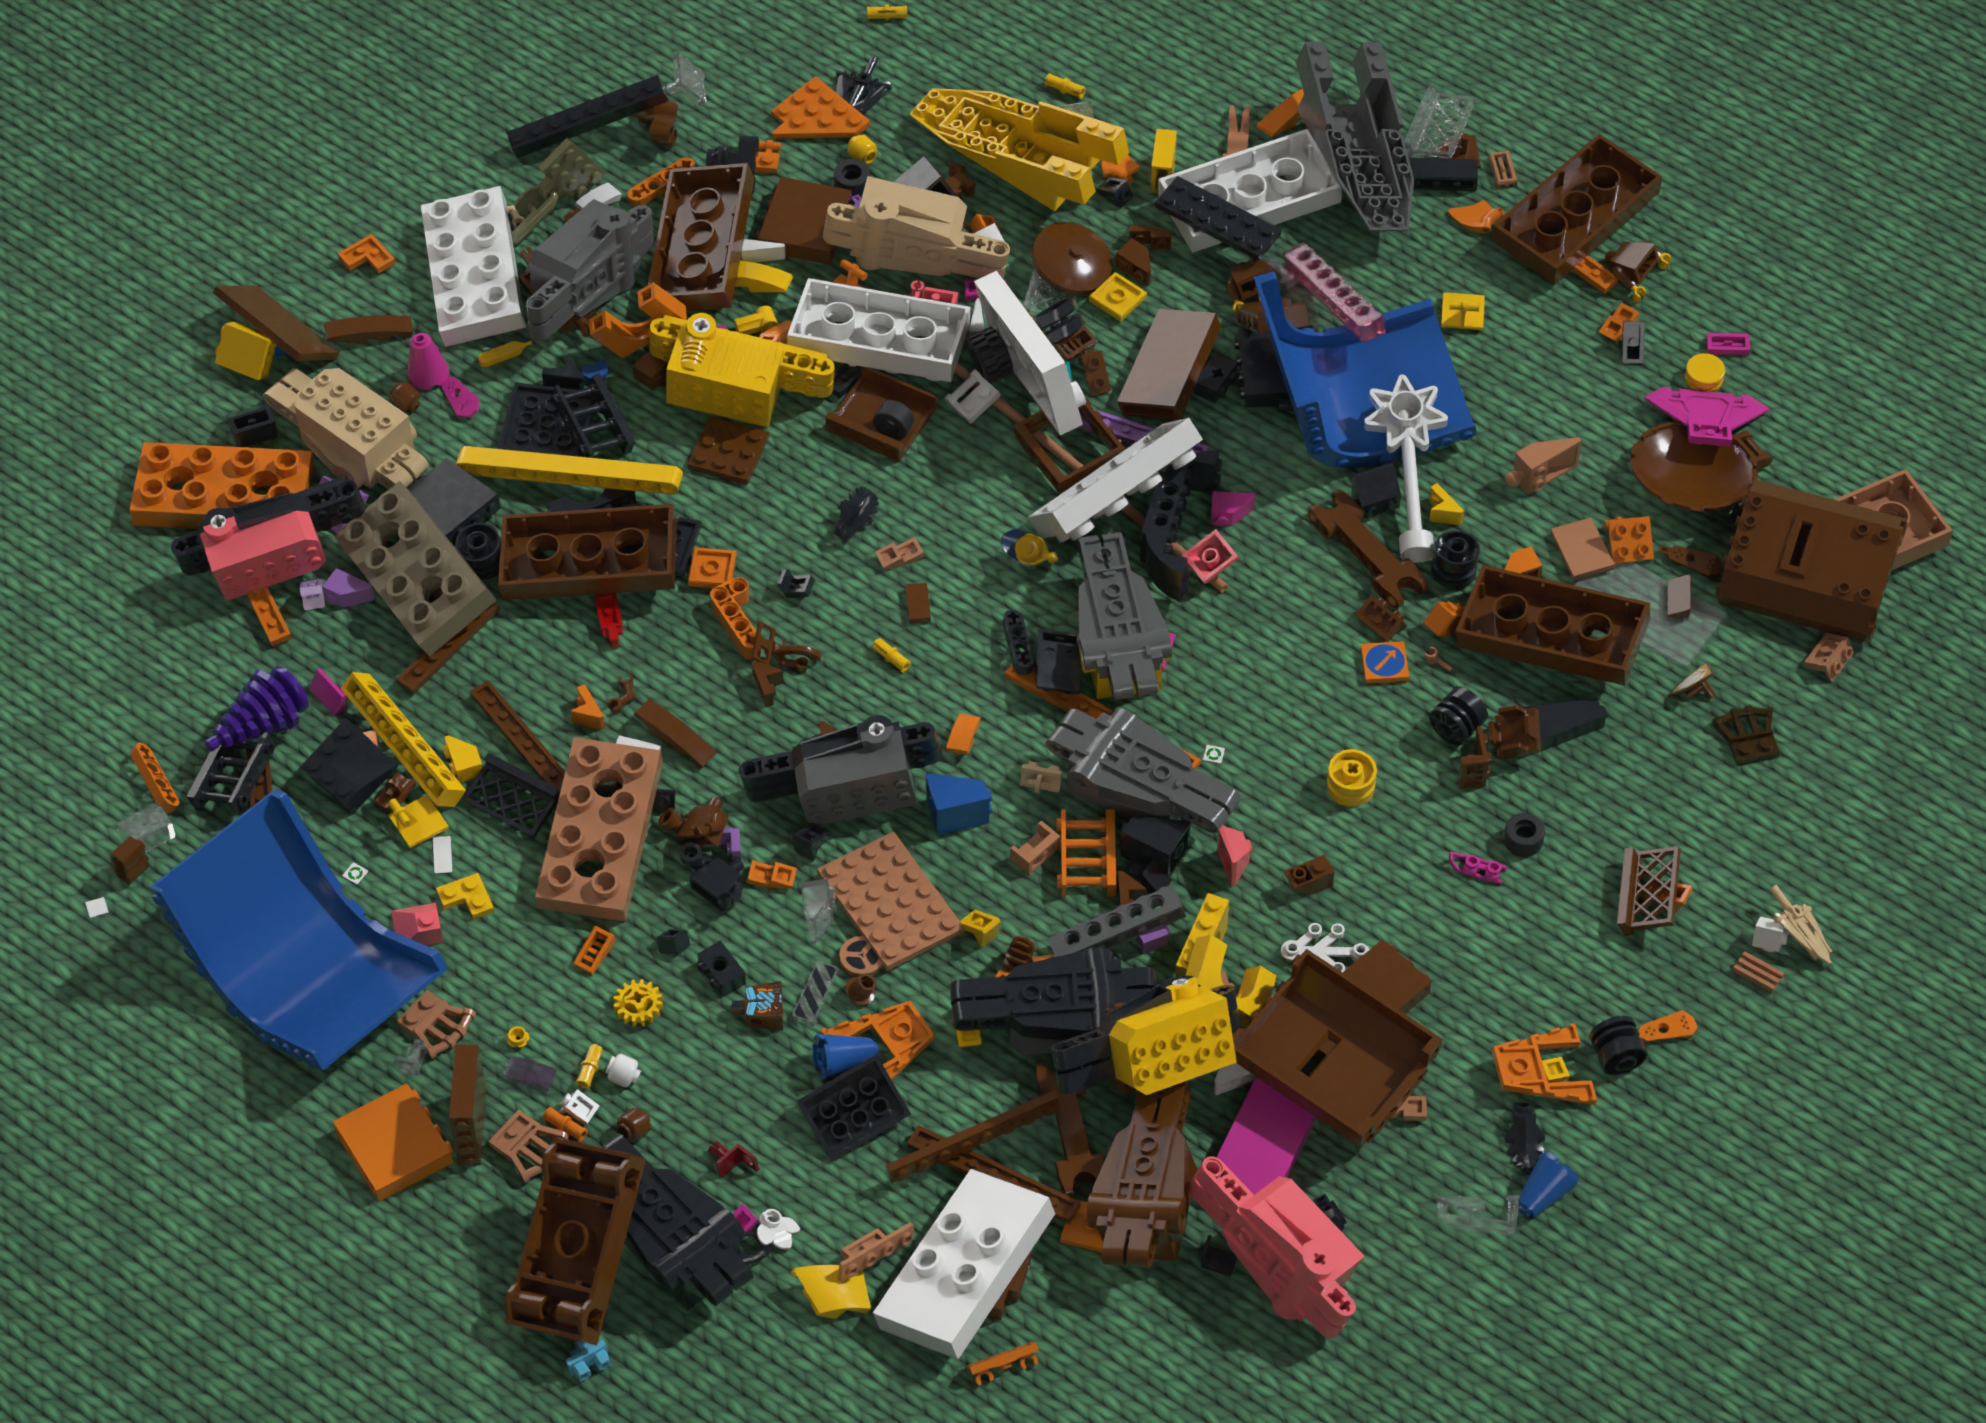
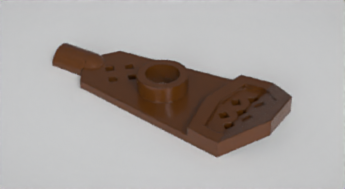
M1661 545L1658 551L1668 555L1669 560L1697 571L1700 575L1707 578L1719 577L1722 570V563L1718 554L1679 546L1669 548ZM1691 558L1694 562H1688L1686 559Z

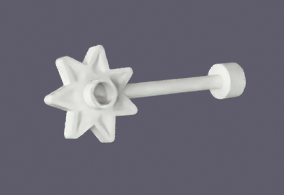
M1400 375L1393 392L1374 388L1370 390L1369 400L1377 411L1365 419L1364 429L1366 431L1386 433V445L1389 453H1393L1401 446L1409 531L1399 536L1400 557L1402 560L1408 558L1416 563L1427 561L1434 556V539L1431 532L1422 530L1415 446L1422 451H1427L1429 447L1428 431L1446 427L1448 416L1432 407L1438 393L1436 386L1415 391L1405 375Z

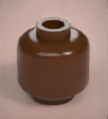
M408 382L397 383L389 392L390 403L404 413L409 411L413 413L420 406V402H418L420 393Z
M638 1108L628 1110L617 1120V1134L623 1135L629 1142L640 1140L651 1129L649 1115Z

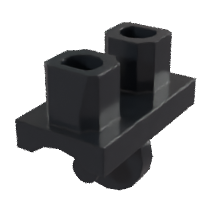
M1326 1194L1314 1199L1315 1205L1342 1232L1344 1224L1347 1222L1334 1200L1329 1201Z

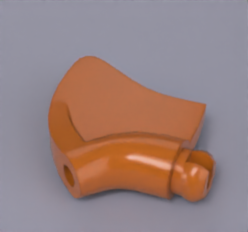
M1129 155L1119 165L1102 160V178L1114 177L1127 180L1128 185H1130L1133 180L1131 175L1140 169V165L1134 162Z
M1482 200L1471 206L1450 208L1448 215L1456 223L1468 230L1488 234L1491 231V226L1503 217L1505 212L1500 207L1497 209L1492 208L1485 200Z

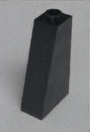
M1597 699L1522 707L1523 709L1536 708L1539 710L1541 751L1602 729L1607 718L1605 707L1603 705L1600 706Z

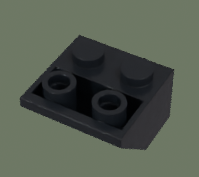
M266 403L225 415L236 447H247L278 437L275 420L270 407Z

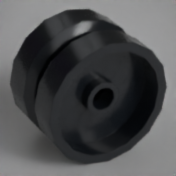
M1071 297L1051 305L1032 318L1040 329L1047 328L1043 331V334L1051 344L1068 337L1085 324L1080 313L1070 315L1076 309V305Z

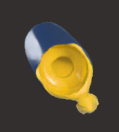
M1009 530L1001 538L1002 549L1013 559L1024 565L1033 566L1043 561L1054 564L1058 561V554L1056 552H1049L1044 539L1035 533Z

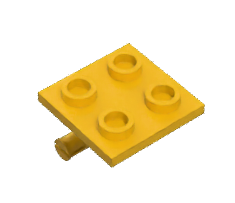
M1443 292L1441 327L1483 330L1485 295Z
M428 795L404 807H401L396 799H391L388 802V805L393 810V813L388 814V817L409 848L449 829L448 824Z

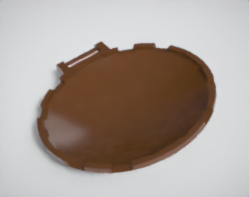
M1677 421L1655 426L1641 435V438L1632 448L1631 468L1640 485L1657 499L1682 509L1717 511L1733 507L1741 503L1743 497L1747 498L1749 487L1753 485L1755 480H1758L1757 470L1769 466L1773 459L1768 453L1763 452L1748 431L1732 435L1731 447H1718L1707 444L1697 445L1689 443L1687 427Z

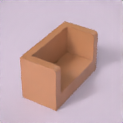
M1040 821L1036 835L1020 849L1014 845L1010 848V860L1030 875L1060 849V835Z

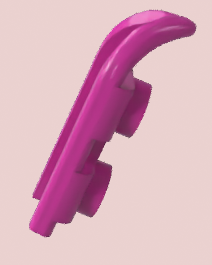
M1449 853V863L1458 873L1502 885V880H1499L1498 877L1500 871L1506 872L1507 866L1496 861H1486L1474 855ZM1453 857L1466 861L1463 869L1455 864ZM1480 869L1486 871L1485 875L1477 874V870Z

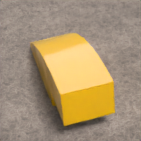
M740 261L735 287H748L750 292H786L793 276L790 273L767 265Z

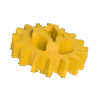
M634 979L631 980V985L623 983V990L617 989V996L613 997L614 1012H617V1018H623L624 1024L631 1021L633 1027L637 1025V1022H640L642 1026H645V1021L647 1020L653 1023V1016L659 1017V1010H663L662 994H659L658 987L653 988L651 981L647 985L644 984L643 979L637 984Z

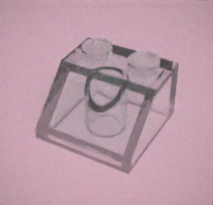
M154 803L114 824L124 840L129 836L134 839L139 838L145 844V852L176 837L171 820L163 808Z
M828 878L801 883L802 906L811 945L816 944L834 921L833 912H837L834 886H829Z

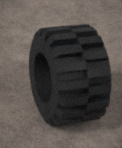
M989 326L967 337V346L973 363L979 374L987 382L992 384L1013 374L1012 359L997 330Z

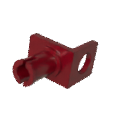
M714 1141V1145L711 1144L709 1146L708 1153L718 1159L716 1167L720 1177H724L741 1161L756 1172L760 1170L757 1158L739 1143L730 1151L721 1145L719 1141Z

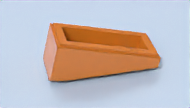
M594 926L573 962V966L593 975L616 942L615 935ZM598 938H600V939L604 940L605 943L602 944V943H600V942H598V941H596V940H597ZM595 945L601 948V950L599 952L591 947ZM590 952L596 955V959L588 956L587 953ZM585 959L593 964L590 967L582 963V960Z

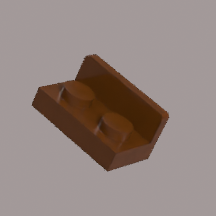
M1371 595L1356 612L1355 616L1389 642L1401 627L1405 629L1408 626L1403 621L1405 617L1396 609L1394 612L1389 610V604L1383 598L1379 597L1376 599Z

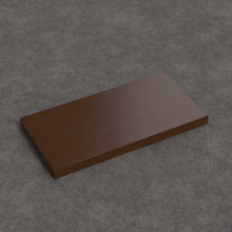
M257 285L215 287L214 295L296 361L337 360L340 354L338 350Z

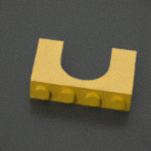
M1207 893L1177 961L1175 977L1186 975L1196 938L1211 934L1219 940H1223L1228 925V899Z
M1211 934L1196 938L1186 975L1196 977L1198 984L1207 989L1223 986L1221 967L1227 944ZM1261 965L1245 969L1241 987L1236 996L1238 1006L1236 1010L1239 1012L1240 1025L1246 1028L1250 1025L1251 1017L1256 1012L1259 1014L1263 1009L1264 1002L1268 997H1271L1277 975Z

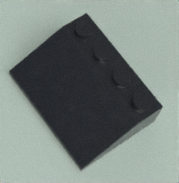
M877 1054L795 1101L802 1116L831 1161L911 1115Z

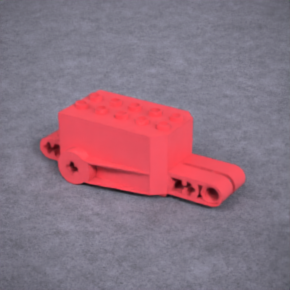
M1205 1158L1189 1183V1194L1222 1228V1235L1226 1238L1227 1245L1271 1300L1276 1314L1284 1319H1298L1300 1322L1306 1318L1324 1337H1337L1356 1310L1355 1302L1343 1287L1365 1256L1292 1179L1279 1176L1253 1195L1219 1158Z

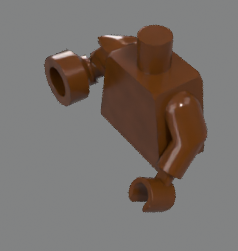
M711 797L708 805L696 806L682 819H680V813L674 808H668L660 816L658 824L666 831H679L677 838L685 844L696 843L701 848L715 847L720 842L728 816L720 810L723 801L719 798Z

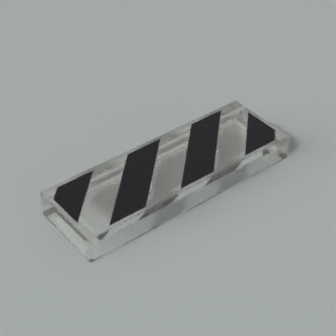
M820 961L816 962L792 1014V1020L814 1026L839 972L838 967Z

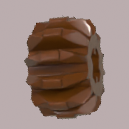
M1015 936L1006 953L1003 963L1004 969L1012 972L1018 965L1030 963L1035 950V942L1024 936Z

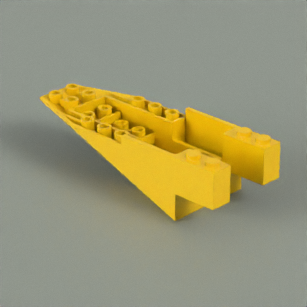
M932 88L910 112L912 118L947 145L1053 211H1056L1066 199L1084 205L1096 192L1091 170L1099 160L1119 165L1129 154L1125 131L1122 127L1041 101L1036 106L993 91Z

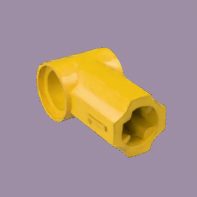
M762 306L754 314L734 319L736 332L747 335L759 331L763 333L778 325L770 306Z

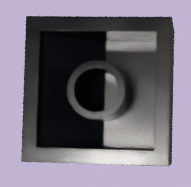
M1393 463L1353 475L1351 498L1360 506L1364 516L1363 519L1372 518L1377 514L1387 511L1391 512L1400 508L1401 492Z

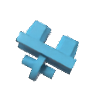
M604 1340L598 1342L597 1346L588 1343L583 1345L582 1342L575 1341L576 1349L569 1352L571 1357L565 1360L570 1377L574 1375L580 1382L591 1376L588 1367L594 1363L599 1371L610 1366L607 1345Z

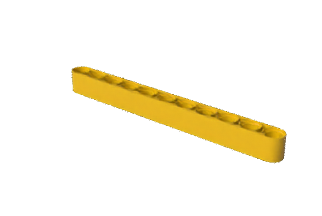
M471 446L462 447L456 461L457 466L474 476L661 494H676L683 476V471L680 468L670 465Z

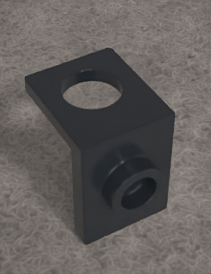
M1208 1235L1201 1254V1268L1231 1276L1238 1259L1234 1253L1211 1247L1212 1235Z

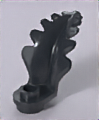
M856 487V494L852 491L849 492L850 501L843 499L840 503V518L835 523L833 532L844 541L853 538L858 529L871 525L873 519L870 515L878 512L873 507L879 505L878 497L866 487Z
M1516 1102L1511 1109L1513 1124L1504 1137L1506 1143L1513 1144L1507 1153L1508 1155H1516L1512 1159V1163H1517V1168L1532 1171L1540 1157L1538 1154L1545 1152L1544 1148L1539 1144L1545 1141V1134L1536 1124V1113L1532 1108V1104L1529 1102Z

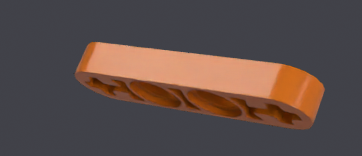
M688 157L681 158L632 187L628 191L629 204L633 207L645 205L665 193L668 183L665 177L669 175L670 169L695 167L694 160ZM653 184L659 186L655 190H651L648 188L650 185Z
M137 743L130 751V755L159 808L166 813H172L179 805V799L152 750L143 743Z

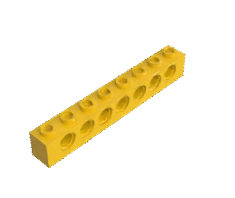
M352 672L341 687L344 694L437 806L455 807L466 792V789L369 673Z

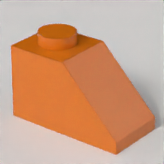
M1532 547L1521 548L1511 554L1504 570L1541 578L1542 564Z

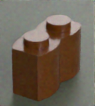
M131 836L110 854L116 876L129 886L149 868V858L144 849L145 844L139 838L134 839Z

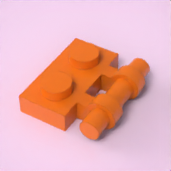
M767 140V142L759 141V149L766 150V152H758L755 172L777 174L780 153H773V150L781 151V143L774 142L773 140Z

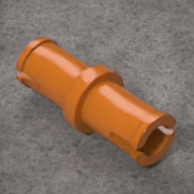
M552 1107L547 1108L543 1114L545 1121L557 1127L558 1130L566 1132L579 1142L586 1138L588 1130L573 1122V1118L570 1116H564Z

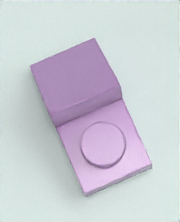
M322 579L300 583V594L304 610L325 607Z

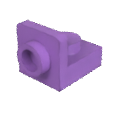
M725 828L718 845H727V855H732V860L734 858L741 860L739 828Z

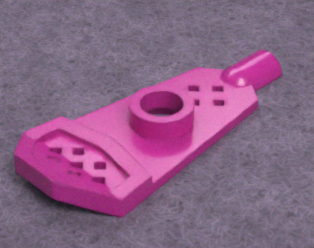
M447 376L442 389L458 417L472 418L479 411V398L458 379Z

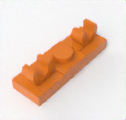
M1029 1342L965 1367L968 1374H975L974 1381L980 1386L982 1385L980 1380L982 1374H986L989 1381L994 1380L992 1372L988 1369L998 1367V1370L1011 1367V1362L1018 1358L1020 1368L1026 1369L1025 1359L1028 1357L1031 1358L1033 1365H1037L1038 1359L1032 1353L1039 1351L1036 1342Z

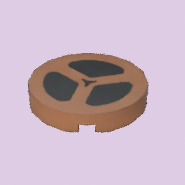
M855 936L841 946L839 953L840 965L849 975L859 977L861 974L866 973L873 976L875 972L880 971L883 967L881 960L863 936Z

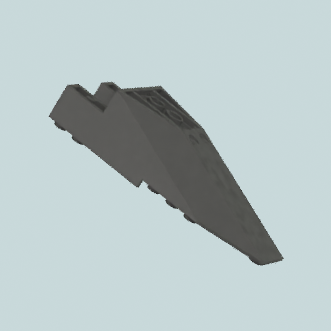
M1305 42L1296 60L1304 92L1297 107L1299 114L1336 180L1368 230L1408 231L1414 177L1401 132L1403 122L1381 42H1362L1352 61L1361 94L1356 104H1329L1327 91L1334 76L1325 42Z

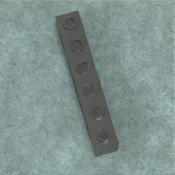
M1173 885L1162 887L1147 896H1141L1129 904L1120 905L1108 913L1099 914L1087 922L1078 923L1066 931L1057 932L1047 939L1055 957L1096 947L1110 950L1138 938L1139 935L1152 932L1185 918L1186 915Z

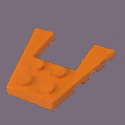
M911 1001L882 1009L883 1012L874 1015L867 1014L861 1016V1019L852 1022L845 1021L839 1023L838 1026L830 1029H821V1034L858 1037L873 1028L893 1056V1059L883 1064L891 1080L935 1039L933 1031Z
M1575 1023L1570 1024L1566 1028L1560 1029L1558 1027L1551 1029L1549 1033L1542 1035H1531L1530 1038L1520 1041L1517 1039L1494 1046L1491 1052L1502 1090L1595 1105L1597 1097L1592 1080L1548 1083L1539 1049L1579 1047L1580 1038Z

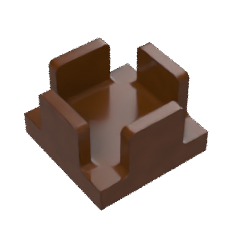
M1519 705L1499 708L1498 714L1500 715L1495 716V722H1488L1489 742L1496 746L1497 758L1500 760L1541 752L1538 709H1523Z

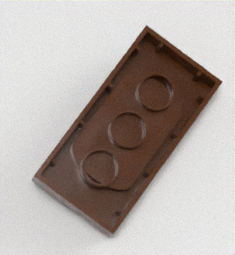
M748 163L670 169L648 285L653 282L686 305V311L732 308L755 180Z

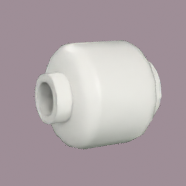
M618 1054L616 1057L612 1056L605 1073L608 1074L610 1082L626 1088L631 1082L636 1084L641 1071L637 1069V1060L624 1054Z

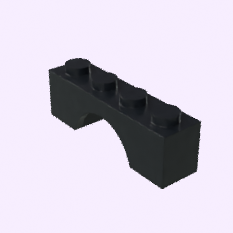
M605 488L598 498L589 502H577L564 496L546 503L547 512L619 508L633 502L636 503L635 491Z

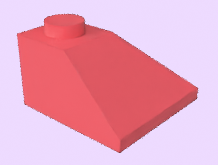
M1217 529L1182 554L1183 557L1188 558L1187 563L1204 584L1239 559L1238 555Z
M1222 826L1218 831L1217 853L1230 886L1233 887L1237 884L1249 863L1252 845L1250 840L1245 839L1243 832Z
M436 903L391 911L396 933L426 946L443 943Z

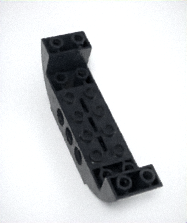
M1219 450L1195 453L1196 457L1186 465L1176 470L1171 465L1164 472L1160 471L1159 474L1163 480L1155 486L1141 532L1140 562H1144L1146 572L1155 586L1168 597L1178 602L1182 601L1184 594H1188L1190 582L1186 580L1189 579L1191 568L1187 567L1188 558L1172 555L1173 546L1171 545L1177 541L1178 530L1176 529L1181 527L1183 518L1181 512L1186 511L1187 500L1185 498L1190 497L1191 490L1212 494L1215 486L1219 487L1221 474H1218V472L1221 471L1222 459H1219Z

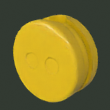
M1706 353L1697 354L1690 358L1686 365L1685 382L1692 390L1715 392L1723 384L1725 366L1714 355Z

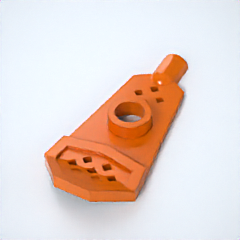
M1681 1010L1643 1024L1638 1031L1640 1033L1639 1037L1649 1042L1679 1037H1692L1698 1027L1694 1017ZM1666 1028L1667 1032L1661 1033L1659 1029Z

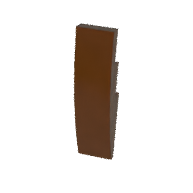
M361 316L324 323L326 341L367 345L369 339L389 341L391 336L411 338L413 334L411 316Z
M648 699L634 712V715L664 744L668 742L680 755L688 756L700 769L717 754V751L697 733L653 700Z

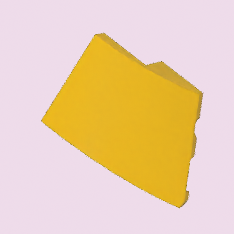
M839 1265L804 1266L791 1270L793 1277L797 1276L804 1287L802 1292L810 1301L811 1307L817 1316L837 1319L846 1310L867 1313L871 1310L863 1270L843 1282L838 1280Z

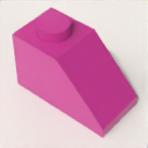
M1213 491L1211 525L1233 526L1254 510L1255 493Z

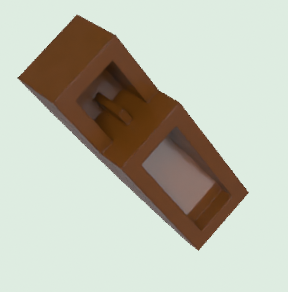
M1031 1251L987 1317L1001 1320L1008 1300L1018 1302L1031 1264Z

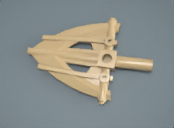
M1777 885L1773 886L1770 892L1784 909L1781 914L1775 913L1773 915L1774 922L1780 923L1808 951L1814 960L1819 958L1827 966L1830 965L1832 962L1829 955L1832 953V950L1826 943L1822 931L1811 913L1812 907L1806 904L1792 906Z

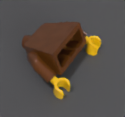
M1647 241L1624 242L1616 252L1608 251L1605 260L1607 263H1611L1612 271L1616 278L1628 290L1631 289L1634 292L1632 298L1635 302L1639 303L1641 296L1638 294L1645 298L1646 289L1642 286L1637 287L1635 284L1640 285L1657 262L1659 268L1666 270L1670 264L1671 256L1668 253L1660 254V250L1656 248L1654 243H1648Z

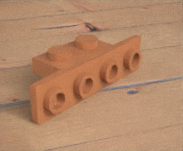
M909 1222L887 1236L877 1228L842 1248L841 1256L845 1260L839 1264L838 1280L843 1282L848 1278L854 1277L863 1269L871 1267L880 1259L890 1256L894 1251L910 1244L913 1241L914 1225Z

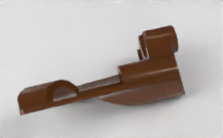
M668 101L631 115L638 117L639 123L651 124L649 129L651 142L659 145L675 146L677 129H674L679 102Z

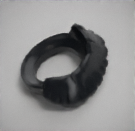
M745 1231V1236H753L758 1240L759 1252L750 1256L740 1247L741 1259L746 1264H752L766 1258L772 1250L771 1243L765 1246L759 1241L757 1232Z

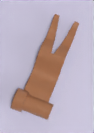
M1230 105L1227 154H1223V157L1248 149L1250 105H1246L1243 111L1240 132L1237 129L1234 105Z

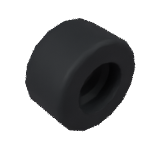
M848 159L840 162L834 169V187L852 190V196H863L867 176L870 177L868 166L863 161L857 159Z
M894 400L883 402L873 417L875 429L879 433L895 440L904 439L914 423V415L911 410L904 404Z
M1519 813L1512 816L1507 821L1504 832V843L1507 849L1521 857L1532 856L1540 851L1545 837L1543 822L1535 815L1528 813ZM1527 832L1531 834L1532 837L1522 838L1518 836L1517 833Z

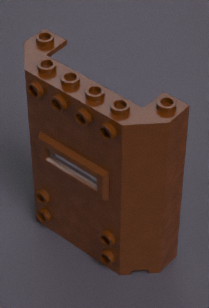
M1755 480L1753 485L1749 487L1747 498L1743 497L1740 509L1743 512L1741 517L1737 516L1734 525V529H1737L1735 536L1731 535L1728 544L1730 552L1729 555L1724 556L1722 568H1724L1722 582L1718 583L1716 595H1719V603L1871 644L1877 625V615L1899 546L1902 545L1907 529V519ZM1803 523L1810 525L1811 529L1799 567L1789 565Z
M1306 949L1301 955L1297 954L1291 963L1293 968L1290 978L1286 982L1282 981L1279 984L1273 998H1267L1259 1014L1256 1012L1251 1017L1250 1025L1246 1029L1238 1028L1234 1034L1232 1033L1236 1062L1344 1137L1362 1147L1365 1142L1370 1143L1374 1140L1425 1078L1429 1071L1427 1067L1433 1058L1435 1059L1440 1052L1443 1039ZM1328 1037L1337 1042L1309 1076L1301 1072Z

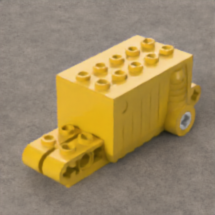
M706 313L694 314L688 320L664 315L663 318L654 319L650 324V352L654 357L669 362L666 373V403L768 428L781 388L789 392L795 391L810 397L816 396L820 398L828 397L833 392L834 363L828 359V354L717 328L714 318Z

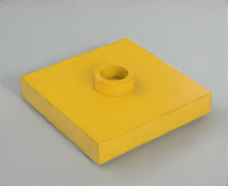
M1115 272L1089 296V302L1121 322L1147 298V292Z

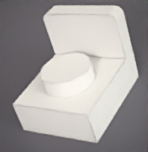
M577 1089L571 1095L567 1093L562 1099L560 1105L563 1107L559 1113L564 1115L567 1112L585 1126L599 1105Z

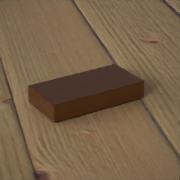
M927 583L905 584L909 624L931 622Z

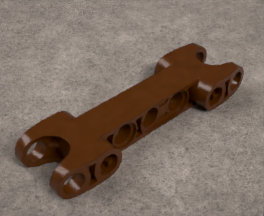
M1338 489L1331 494L1335 504L1333 509H1323L1316 504H1312L1307 508L1311 522L1322 536L1329 539L1336 535L1374 576L1371 579L1373 589L1391 607L1397 609L1404 604L1400 589L1410 588L1420 594L1428 590L1427 581L1419 568L1408 558L1399 562L1360 521L1364 517L1360 506L1344 491Z
M1043 1060L1036 1061V1081L1039 1097L1054 1090L1059 1097V1110L1055 1112V1117L1065 1159L1055 1161L1059 1186L1063 1194L1074 1199L1073 1189L1077 1184L1088 1182L1094 1186L1104 1164L1102 1153L1090 1155L1077 1095L1087 1093L1086 1089L1072 1094L1059 1093L1055 1072L1050 1071Z

